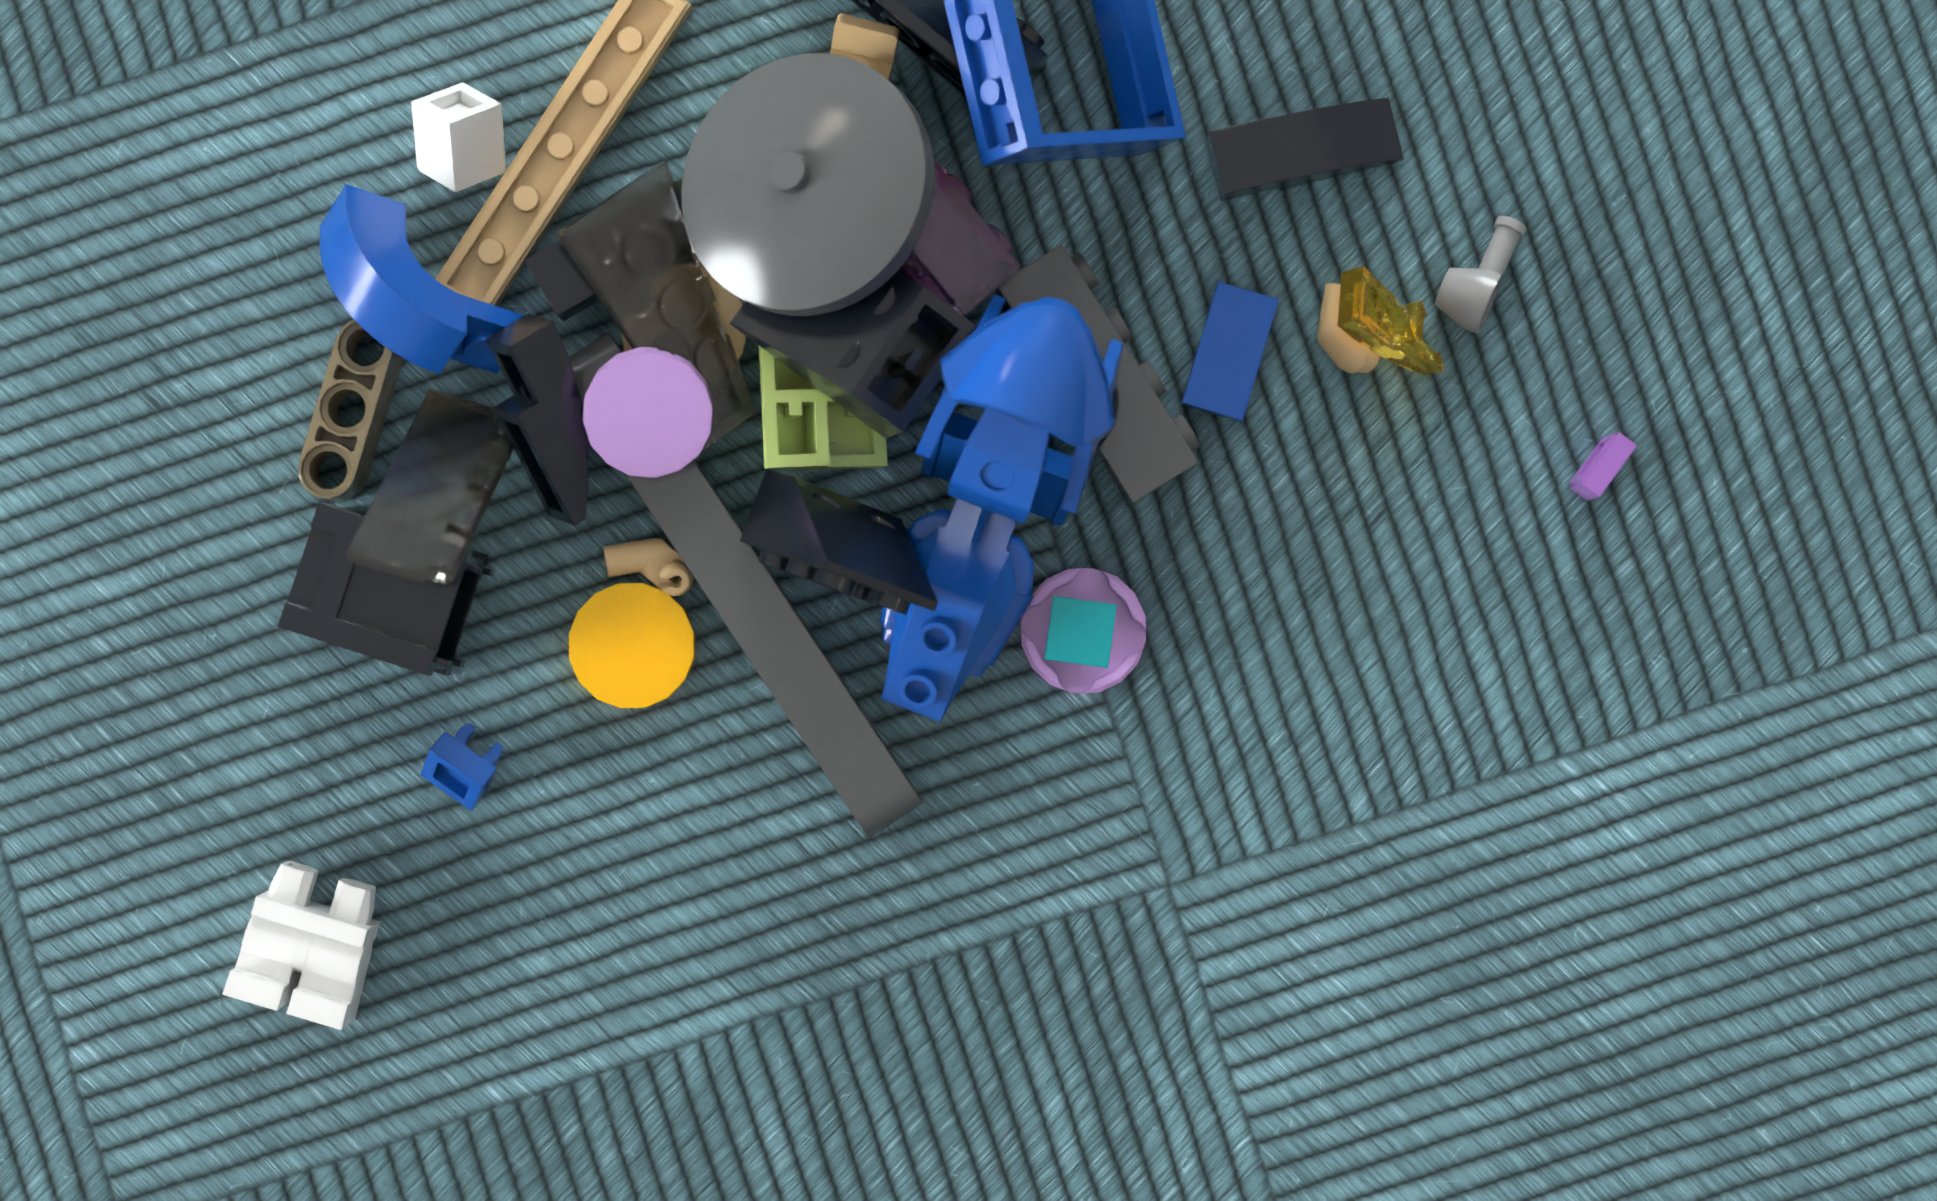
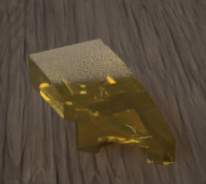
M1364 266L1341 273L1338 327L1361 345L1368 347L1372 352L1399 366L1426 376L1443 371L1444 363L1440 351L1435 352L1423 340L1424 317L1427 314L1422 300L1399 306L1397 298Z

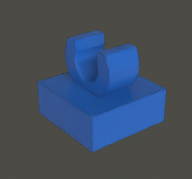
M468 723L457 731L455 738L447 732H443L430 748L420 775L473 811L489 789L497 770L495 766L500 758L503 746L496 742L488 753L478 755L466 745L472 738L476 728L471 723Z

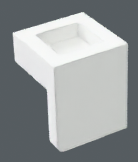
M464 82L411 101L416 161L420 172L454 192L505 172L506 158L501 103Z

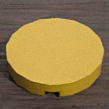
M617 583L595 593L578 610L569 632V661L579 683L597 700L618 708H648L670 698L687 679L696 658V634L686 609L670 595L645 583Z

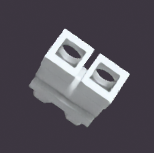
M286 861L280 865L269 890L255 898L251 912L252 917L243 937L236 966L230 970L222 995L275 1011L289 1004L286 1014L342 1030L355 1020L371 957L373 941L376 938L380 921L371 919L374 911L376 887L357 880L342 878L338 881L331 907L310 901L319 870L297 862ZM300 973H302V974H301V977H300V980H299L298 987H296V986H297L298 979H299V975H300Z

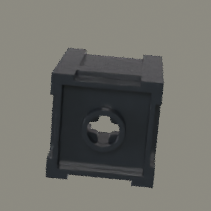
M318 502L311 523L312 528L278 627L428 676H432L433 672L450 675L453 665L464 667L465 661L455 658L457 648L482 575L485 574L492 577L494 575V570L485 568L489 555L345 508H338Z

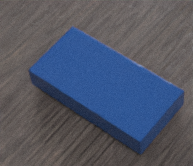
M1220 281L1217 282L1181 405L1237 422L1243 421L1279 299Z

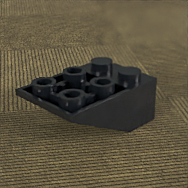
M898 271L869 296L837 311L813 316H788L760 309L745 301L729 323L885 439L905 431L941 379V359L967 339L977 327L927 288Z
M766 469L740 538V542L762 550L758 562L907 615L910 604L932 611L936 610L938 600L901 518L797 477Z

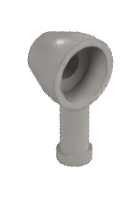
M1508 216L1497 217L1493 226L1495 232L1479 268H1449L1436 297L1435 306L1457 325L1476 334L1481 332L1488 318L1518 240L1523 239L1527 230L1523 223Z

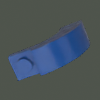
M345 184L320 225V255L328 282L343 307L379 343L407 361L424 369L440 374L449 359L498 374L501 369L485 339L525 315L464 296L435 280L418 263L408 245L405 204Z

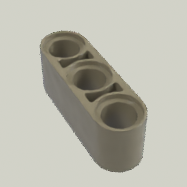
M351 320L343 326L336 337L298 467L301 484L309 493L322 499L344 502L355 498L362 492L367 483L403 363L401 356L384 346V352L375 364L362 366L357 360L356 348L359 341L366 335H369V333L355 320ZM360 394L366 406L365 415L357 425L349 428L344 427L339 421L338 407L347 396ZM341 455L346 462L347 476L338 487L327 489L320 479V467L328 457Z

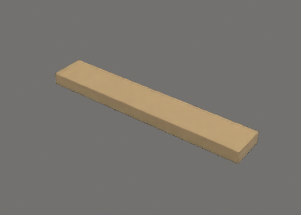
M686 0L617 1L435 280L459 294L499 306L526 264L524 260L531 257L693 10L689 2Z

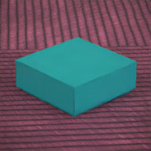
M1053 596L1044 659L1108 668L1117 604Z

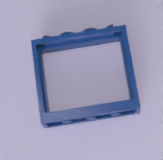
M944 0L982 166L1136 156L1186 138L1154 0H1092L1122 129L1043 134L1013 1Z

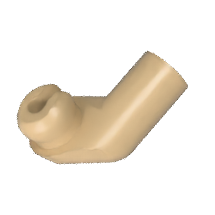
M1327 283L1324 288L1317 328L1318 343L1339 369L1350 374L1357 372L1362 374L1369 373L1377 366L1380 359V351L1377 344L1372 340H1367L1351 322L1356 288Z
M650 538L603 546L608 578L641 573L657 588L670 596L685 594L693 584L694 576L676 549L661 538Z

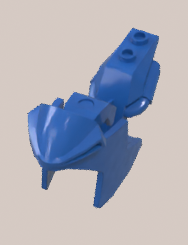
M994 294L975 324L977 327L972 334L941 359L942 379L945 383V388L915 453L924 456L921 473L931 479L935 476L948 481V495L957 499L952 510L937 509L916 518L907 529V533L938 600L935 611L910 604L907 615L882 607L879 622L883 625L881 638L886 644L891 645L881 700L939 722L942 721L948 707L968 675L973 677L983 676L987 667L994 665L1033 599V595L1030 593L1033 588L1034 562L1024 541L1013 534L1016 522L1024 524L1030 512L1051 520L1050 524L1062 526L1069 512L1075 514L1099 441L1116 426L1112 399L1118 381L1123 343L1111 339L1103 362L1091 329L1084 322L1078 309L1063 299L1045 297L1034 302L1023 303L998 316L1006 298ZM961 402L966 405L985 408L979 421L953 412L957 403ZM1051 434L1066 443L1074 445V457L1048 448Z

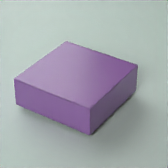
M1620 432L1602 437L1569 482L1571 484L1569 488L1586 501L1599 498L1637 445Z

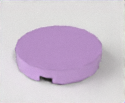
M639 347L616 354L597 370L584 396L583 424L590 445L608 465L630 476L657 478L680 471L699 456L711 433L713 401L706 380L690 361L677 354L673 355L667 351H659L658 348Z
M1094 568L1067 569L1046 579L1032 594L1033 599L1020 621L1021 646L1031 668L1049 685L1071 693H1099L1122 682L1139 663L1146 642V616L1136 594L1117 576ZM1053 596L1117 604L1108 668L1044 659Z

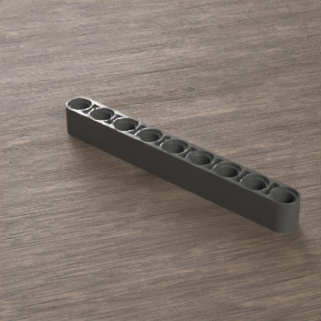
M609 331L569 357L583 409L584 396L597 370L616 354L623 352ZM694 459L680 471L657 478L626 474L868 837H873L921 805L923 801L782 588L767 566L758 562L759 554L755 548L740 542L743 530L697 461Z

